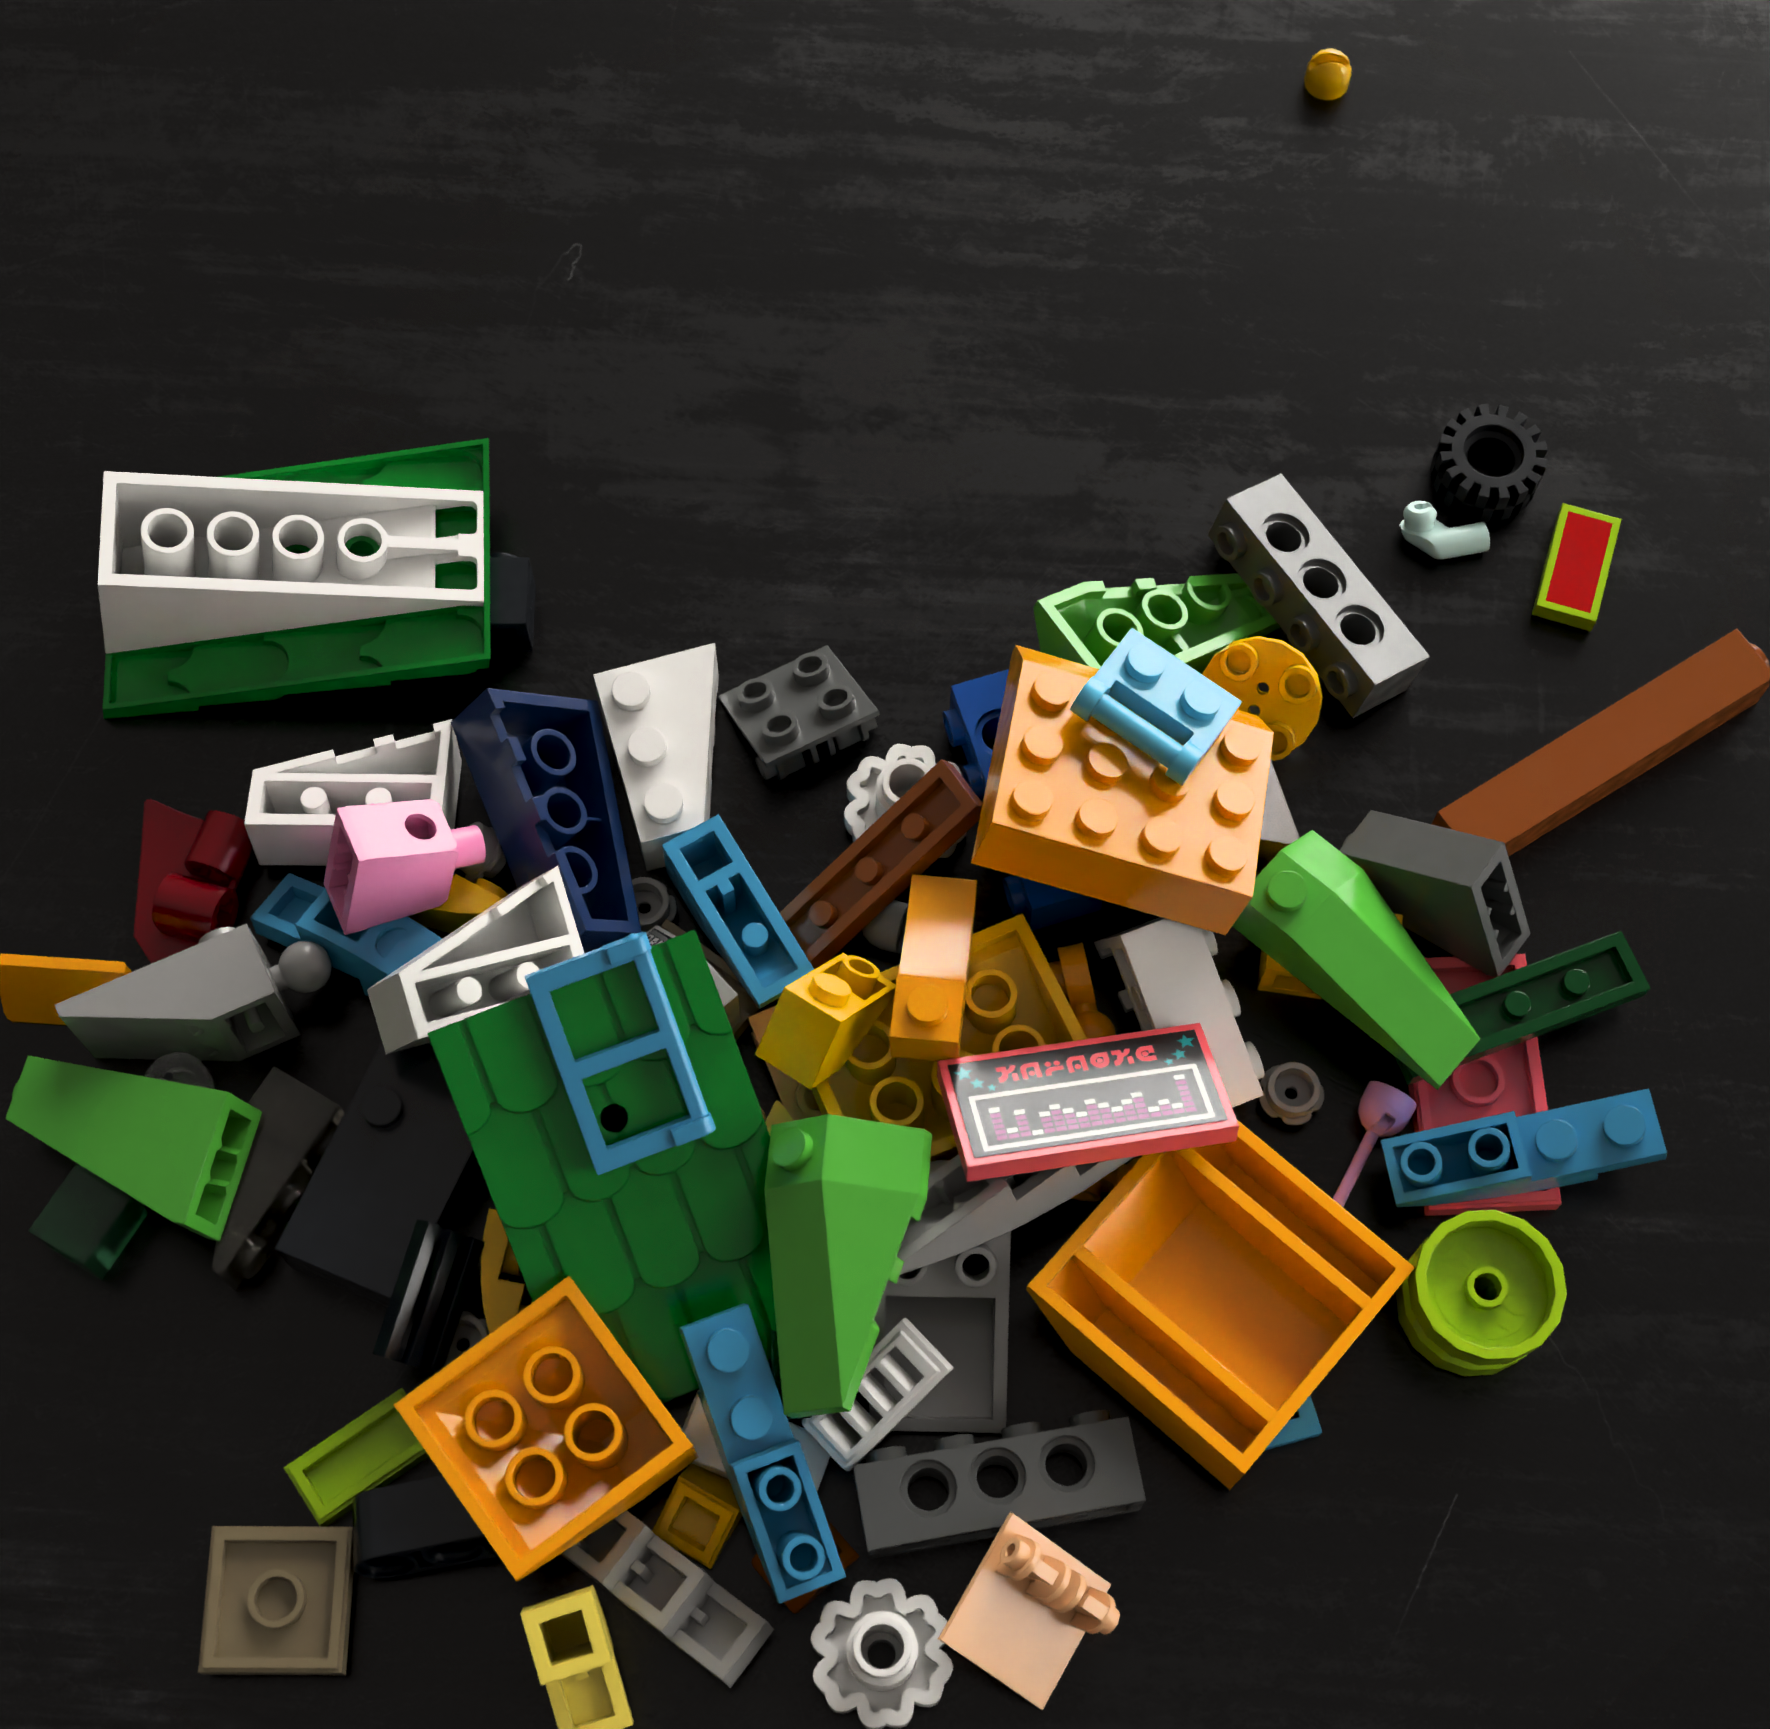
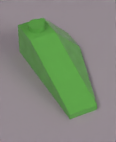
M1311 830L1280 850L1255 878L1253 897L1232 927L1438 1090L1476 1046L1480 1037L1366 872L1319 834Z
M831 1114L771 1125L764 1191L784 1414L790 1418L848 1412L852 1409L880 1331L874 1320L887 1282L897 1284L904 1261L899 1259L897 1255L909 1221L919 1222L927 1201L932 1134L925 1129Z

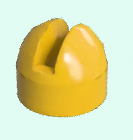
M1332 48L1320 50L1309 61L1305 73L1304 84L1307 91L1312 96L1321 100H1334L1343 96L1348 89L1351 78V66L1348 57L1341 51Z

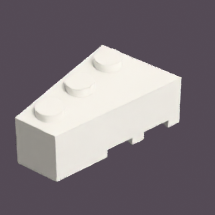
M715 643L593 674L601 713L646 871L665 867L662 844L710 819L716 697L719 680Z
M452 719L434 723L433 732L398 741L394 740L393 734L373 739L374 747L335 756L332 749L254 769L244 825L259 865L327 866L336 810L346 806L432 799L439 803L450 830L454 829L462 760L457 738L451 725Z
M558 866L523 884L367 989L386 1054L431 1043L428 1032L530 994L525 975L584 954Z
M1159 917L1094 942L1101 960L1114 956L1126 987L1125 990L1118 992V997L1126 1013L1135 1011L1142 1031L1200 1023L1231 1106L1235 1107L1264 1095L1258 1081L1264 1078L1261 1058L1250 1041L1244 1043L1235 1019L1241 1015L1238 997L1227 979L1220 980L1212 956L1218 953L1213 932Z

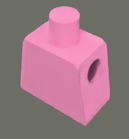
M432 799L337 808L323 884L344 935L360 932L380 924L441 906L448 900L455 869L485 862L486 847L484 838L477 825L450 830L439 803Z

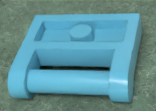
M1131 628L1097 673L1082 688L1071 705L1070 711L1085 721L1093 717L1167 767L1168 770L1165 775L1182 786L1233 718L1242 701L1134 628Z

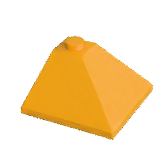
M570 1276L566 1277L394 1404L397 1411L517 1582L645 1499L699 1457L692 1443Z

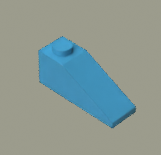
M719 814L662 844L668 876L697 924L759 1009L779 999L785 986L814 970Z

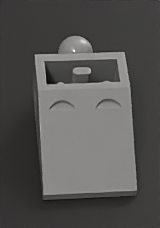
M247 924L237 928L222 927L205 934L195 946L57 1003L55 1008L62 1021L94 1058L241 1061L301 1035L283 990L289 988L299 993H311L319 990L330 978L332 963L329 954L321 945L312 941H299L288 946L280 956L279 963L272 967Z
M949 1160L930 1162L929 1175ZM1011 1231L958 1255L901 1274L897 1284L887 1282L874 1318L880 1329L874 1347L906 1317L954 1367L892 1431L1001 1433V1430L1006 1428ZM971 1254H981L989 1261L987 1268H977V1265H968V1268H964L962 1265L965 1258ZM897 1347L890 1353L891 1357L916 1383L924 1377ZM877 1368L871 1372L897 1402L903 1398L899 1391ZM869 1403V1414L879 1422L883 1417Z

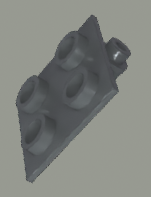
M828 645L813 652L803 654L790 663L760 677L747 680L740 686L718 696L723 707L757 753L758 757L755 758V761L765 780L776 776L781 781L787 775L806 767L802 755L803 751L812 765L819 763L820 760L816 749L818 744H821L825 753L831 757L836 754L835 746L840 751L854 743L869 739V731L878 727L875 717L880 715L879 710Z

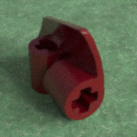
M146 799L144 802L133 936L151 964L197 945L201 937L210 931L234 926L239 907L236 890L254 852L244 825L245 820L217 810L208 811L204 820H201L153 799Z

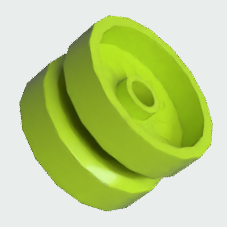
M1498 1210L1465 1211L1441 1223L1407 1260L1415 1269L1395 1292L1398 1320L1413 1348L1434 1366L1461 1376L1493 1375L1519 1362L1528 1353L1540 1347L1560 1323L1567 1297L1563 1265L1548 1239L1524 1219ZM1474 1287L1481 1291L1479 1296L1475 1292Z

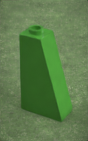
M28 1056L20 1079L13 1089L12 1101L5 1119L168 1220L209 1240L220 1242L262 1111L227 1091Z

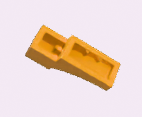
M912 874L891 1021V1057L931 1061L959 1058L976 907L977 880Z

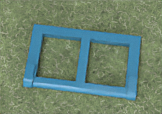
M646 932L632 933L628 937L603 945V947L524 976L597 1175L673 1146L677 1147L704 1137L716 1130L651 953L652 948ZM634 961L658 1029L574 1060L550 991ZM665 1048L689 1115L606 1146L582 1079Z

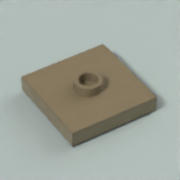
M212 1526L198 1672L204 1675H346L354 1576L353 1527Z

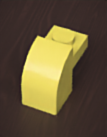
M591 1585L523 1607L520 1614L540 1685H546L558 1729H623L632 1726L633 1717L613 1651L614 1645L594 1586Z

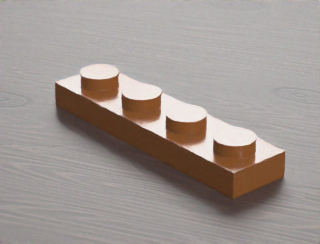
M941 759L779 912L814 969L828 962L911 884L912 874L921 875L979 821L983 803L954 765Z

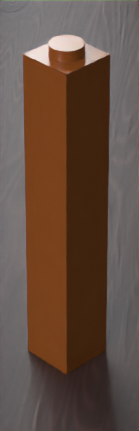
M1735 629L1439 810L1431 825L1505 842L1508 856H1511L1756 704L1770 686L1769 661L1758 646L1749 643L1742 633Z

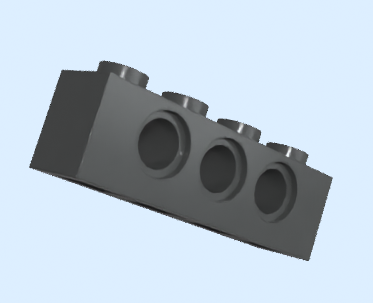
M1279 474L1225 500L1208 536L1215 544L1218 553L1225 560L1229 561L1248 585L1255 600L1267 609L1287 634L1291 645L1305 655L1317 674L1324 681L1329 693L1341 702L1352 718L1406 691L1429 659V654L1285 477Z
M1095 1410L1069 1417L1070 1427L1043 1431L1041 1422H1027L1003 1428L1001 1430L1002 1439L975 1444L973 1434H959L935 1440L933 1442L934 1451L907 1456L904 1446L885 1447L868 1452L865 1456L866 1463L853 1465V1478L867 1560L996 1537L1009 1512L1015 1514L1034 1529H1041L1139 1511L1146 1498L1129 1417L1111 1419L1109 1410ZM1057 1453H1067L1074 1456L1082 1466L1083 1479L1071 1486L1057 1484L1049 1477L1046 1471V1460ZM989 1465L1003 1466L1012 1473L1016 1488L1006 1497H990L978 1486L977 1474ZM922 1477L935 1478L945 1486L948 1499L938 1509L922 1510L916 1507L908 1496L910 1485Z

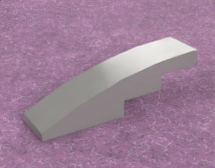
M958 1154L929 1175L927 1201L919 1222L909 1221L897 1255L899 1259L904 1261L900 1275L963 1253L1028 1223L1083 1192L1134 1157L967 1182Z
M628 1511L623 1512L561 1553L562 1556L730 1688L774 1631V1628L765 1619L714 1582L706 1572L655 1535L647 1525Z

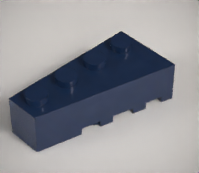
M492 688L485 689L451 721V725L517 888L558 866L584 953L628 937L632 933H640L641 926L598 701Z

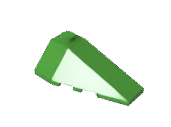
M1238 573L1190 576L1185 584L1156 585L1153 578L1135 579L1131 587L1105 588L1103 581L1082 582L1037 600L1033 607L1040 651L1042 653L1100 669L1131 628H1134L1201 674L1214 654L1233 641L1255 636L1265 637L1280 628L1267 609L1255 600L1250 588Z

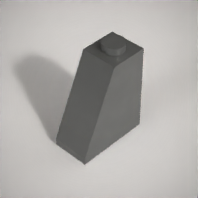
M1370 810L1356 830L1348 835L1339 850L1366 872L1392 912L1403 915V927L1486 975L1492 977L1500 976L1531 934L1505 842Z

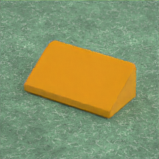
M0 953V997L3 1012L6 1018L12 1022L66 1025L59 1017L55 1004L132 971L125 962Z

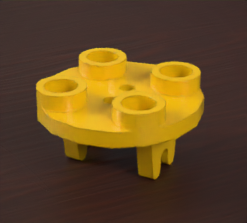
M1255 636L1233 641L1214 654L1202 675L1242 701L1238 710L1253 714L1249 709L1250 706L1255 705L1259 707L1260 713L1253 715L1259 716L1274 732L1271 760L1273 761L1285 758L1292 750L1303 744L1319 720L1323 695L1318 674L1302 652L1283 640ZM1266 683L1269 686V690L1266 692L1261 691L1258 684Z

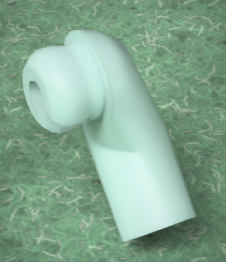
M1426 501L1411 502L1403 511L1404 520L1401 521L1400 527L1405 540L1434 559H1448L1488 551L1490 548L1489 531L1484 522L1449 528L1436 520L1437 511L1431 503Z

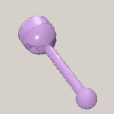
M1369 1081L1358 1107L1359 1119L1366 1133L1333 1197V1200L1342 1207H1344L1378 1137H1392L1401 1132L1409 1123L1417 1107L1416 1102L1410 1096L1388 1084Z

